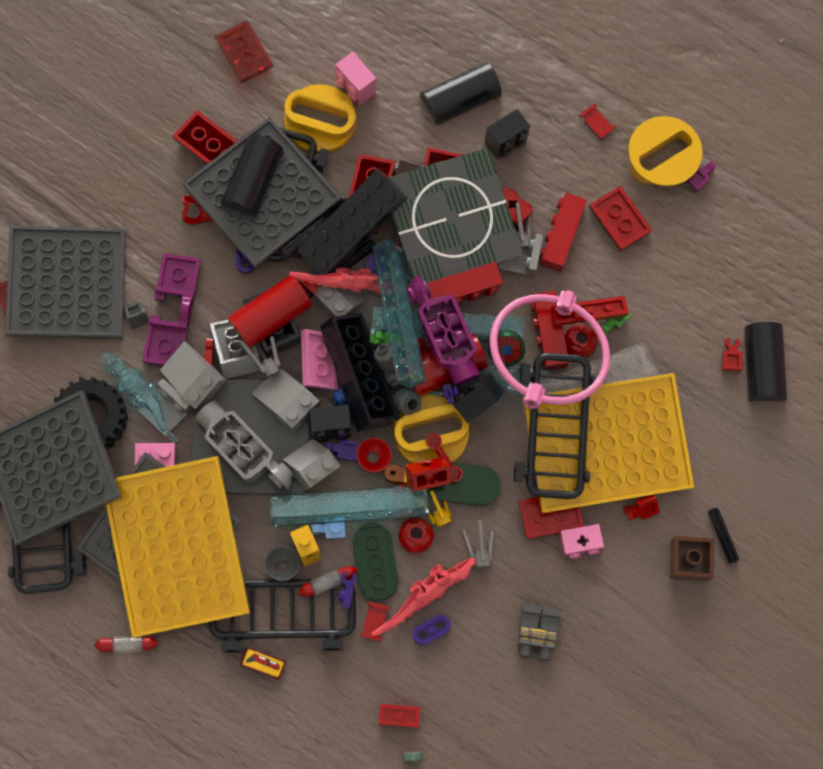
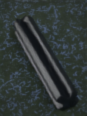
M719 508L709 510L708 514L728 562L732 564L739 561V556Z

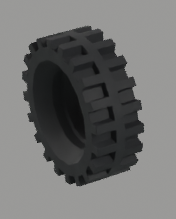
M90 377V380L79 378L77 383L71 381L68 383L69 387L66 389L61 388L59 390L61 394L53 400L55 403L83 390L87 398L97 399L104 404L107 411L106 420L98 430L105 448L109 446L112 448L115 446L114 442L117 439L121 440L123 437L122 432L127 428L126 419H128V414L126 412V405L114 386L108 385L104 380L98 381L94 377Z

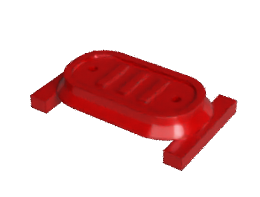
M594 103L579 116L580 118L584 117L586 123L599 135L598 138L601 140L613 131L616 126L610 125L606 118L595 109L597 105Z
M369 601L368 606L371 607L367 612L363 628L364 633L361 632L360 636L381 642L382 637H373L371 633L385 623L386 610L389 611L390 607Z

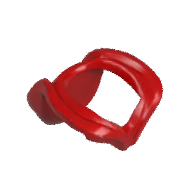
M182 196V203L185 206L182 211L184 223L196 225L213 221L192 196ZM190 203H194L199 207L200 213L197 218L186 216Z

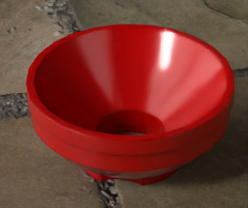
M582 324L574 325L564 335L567 353L570 355H580L587 358L597 348V335L589 326ZM578 334L586 335L587 342L579 343L576 340V336Z
M372 437L360 443L356 452V458L362 469L370 473H377L383 471L389 465L392 453L389 445L384 440ZM369 453L377 454L378 461L375 463L369 462L367 455Z
M411 518L401 525L398 534L399 542L410 553H422L432 545L434 532L426 520ZM414 528H419L422 531L420 539L412 538L411 531Z

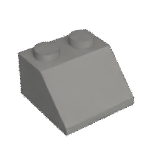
M322 285L314 293V300L330 317L354 314L367 302V299L360 292H353L350 289L324 287Z
M311 439L282 460L294 474L293 477L304 492L340 467L330 450L314 439Z

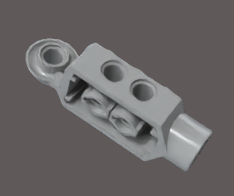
M215 400L209 402L199 411L195 419L207 431L205 435L206 440L247 483L256 481L267 470H270L269 478L279 488L285 486L289 490L291 477L294 474L283 462L279 465L275 461L276 455L234 411L226 412Z

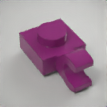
M710 161L703 169L699 167L695 174L686 182L698 192L710 181L711 178L708 175L715 170L716 165Z

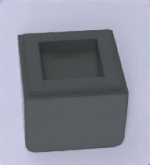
M141 301L123 308L132 329L149 322Z

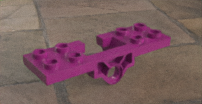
M163 253L157 286H155L156 293L154 299L155 301L165 302L166 294L182 296L180 314H178V323L163 321L161 316L151 315L148 322L149 328L142 359L143 363L164 366L181 344L186 341L201 259Z

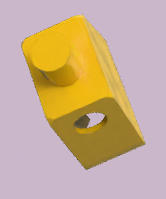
M308 525L289 533L304 567L322 559Z

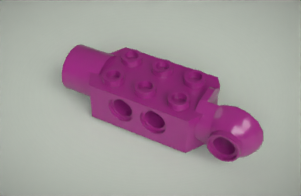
M416 276L412 280L410 287L406 289L411 302H417L420 308L417 317L439 368L448 369L455 386L477 378L480 374L473 360L477 347L453 295H444L429 300L431 293L426 281H421L420 277Z

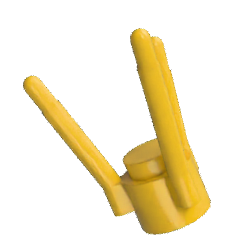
M430 491L437 508L433 512L434 516H432L413 492L410 493L414 501L428 516L432 525L436 524L437 527H441L452 521L448 503L443 501L444 508H441L434 491Z

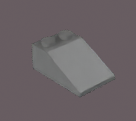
M228 320L210 323L220 368L225 379L260 371L257 364L241 345L240 340L242 339ZM255 345L252 348H250V350L259 360L258 351Z
M186 341L181 344L160 369L180 396L194 409H202L227 380Z
M279 367L280 371L270 375L252 395L294 433L310 417V409L320 407V401Z

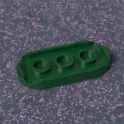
M452 463L461 468L463 476L459 481H451L450 484L425 489L430 497H432L430 491H434L438 501L487 505L497 498L501 484L498 475L488 467Z
M367 523L362 525L353 537L359 588L368 599L384 601L395 593L398 585L392 538L389 531L382 525Z

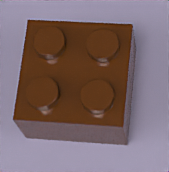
M675 536L671 539L670 579L710 581L714 578V538Z

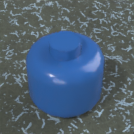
M340 387L333 393V402L336 406L347 405L344 393Z

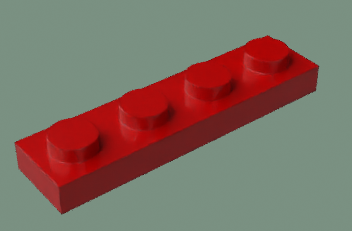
M625 296L576 303L585 309L595 320L623 317L629 314ZM556 306L551 307L555 326L587 322L574 311L570 315L563 316L558 314V311L555 309Z

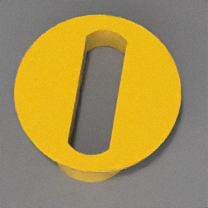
M323 84L311 85L292 92L285 101L284 128L311 136L317 144V154L320 153L321 148L327 149L328 153L342 148L348 143L355 132L357 124L355 108L349 97L333 86ZM300 104L345 118L348 122L343 127H338L293 113L292 111ZM289 138L297 147L309 152L310 146L308 143Z
M659 116L648 119L635 129L630 138V171L633 177L643 184L658 186L681 184L695 174L702 160V144L697 133L690 125L674 117ZM677 138L684 140L688 146L651 171L646 170L640 164V161Z
M439 395L421 396V406L418 412L411 415L398 413L400 419L394 422L393 438L398 452L407 462L415 463L437 458L438 455L434 449L426 445L425 440L407 443L402 436L403 430L451 417H456L460 421L461 430L439 435L442 439L441 447L451 463L456 462L465 452L470 436L469 423L464 420L453 404H447L445 397Z

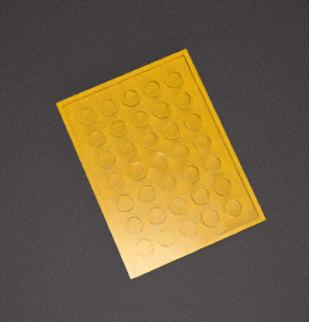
M674 373L602 384L597 391L590 395L585 471L590 472L589 483L584 484L582 494L576 499L539 497L541 513L694 488ZM582 388L545 394L575 395L582 392ZM582 400L566 405L541 403L538 413L581 416ZM523 403L529 436L530 408L526 407ZM538 416L537 432L580 435V420ZM537 436L536 452L578 455L579 439ZM535 456V471L577 474L578 459ZM535 475L537 489L571 492L577 486V478Z
M219 456L117 477L116 480L122 498L107 504L106 508L132 638L250 613Z

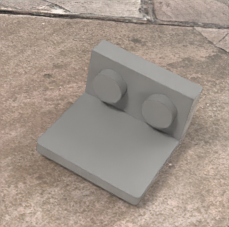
M536 234L535 239L530 240L529 248L522 250L523 256L499 263L498 269L535 277L543 235Z
M162 379L158 383L160 389L138 411L164 436H167L193 409L168 382Z

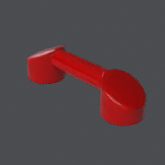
M436 433L429 434L425 440L426 445L434 449L438 457H443L450 465L451 481H459L463 476L461 468L451 463L441 447V437Z

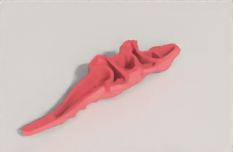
M344 267L336 268L334 273L325 275H311L300 272L289 273L294 279L307 281L311 284L314 283L317 286L323 285L324 287L350 289L353 292L370 289L383 296H388L391 291L401 289L398 283L379 280V276L372 274V270L366 268L359 269V271H352Z
M472 557L445 571L441 564L434 566L429 572L430 575L425 580H418L411 586L409 590L412 594L400 610L390 620L373 631L371 635L373 637L380 636L390 629L396 628L399 623H404L406 618L412 617L413 613L420 611L424 606H428L436 598L442 597L449 586L468 579L470 570L476 564V560Z

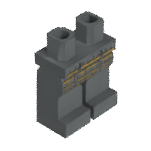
M523 603L517 646H520V657L530 658L532 648L539 649V660L549 661L551 653L555 649L561 609L543 607L541 610V606ZM540 611H541L540 625H539V627H538L539 615H540Z

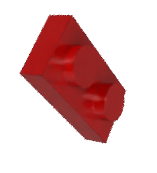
M380 704L378 725L419 728L420 707Z

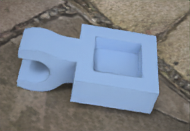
M344 518L325 519V525H311L312 535L325 534L326 540L345 539Z

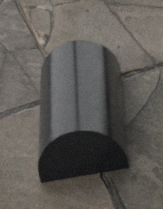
M486 62L420 92V96L435 124L439 125L502 96V89L494 69Z
M258 134L249 135L220 204L256 218L284 152L282 146L268 137Z
M757 322L747 325L744 328L748 401H787L783 325L777 322Z

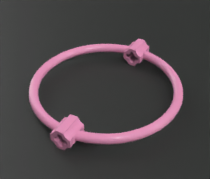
M561 291L559 297L535 294L516 299L501 310L492 325L490 350L495 366L505 381L525 396L523 403L530 409H538L541 403L566 405L584 400L599 389L607 376L610 366V349L607 338L598 322L585 309L575 303L577 297L572 291ZM533 302L555 303V309L558 311V314L563 316L570 315L572 311L579 314L593 328L601 345L602 366L596 380L584 391L566 397L544 395L545 389L538 383H530L528 388L520 384L504 366L498 350V332L505 317L519 306Z

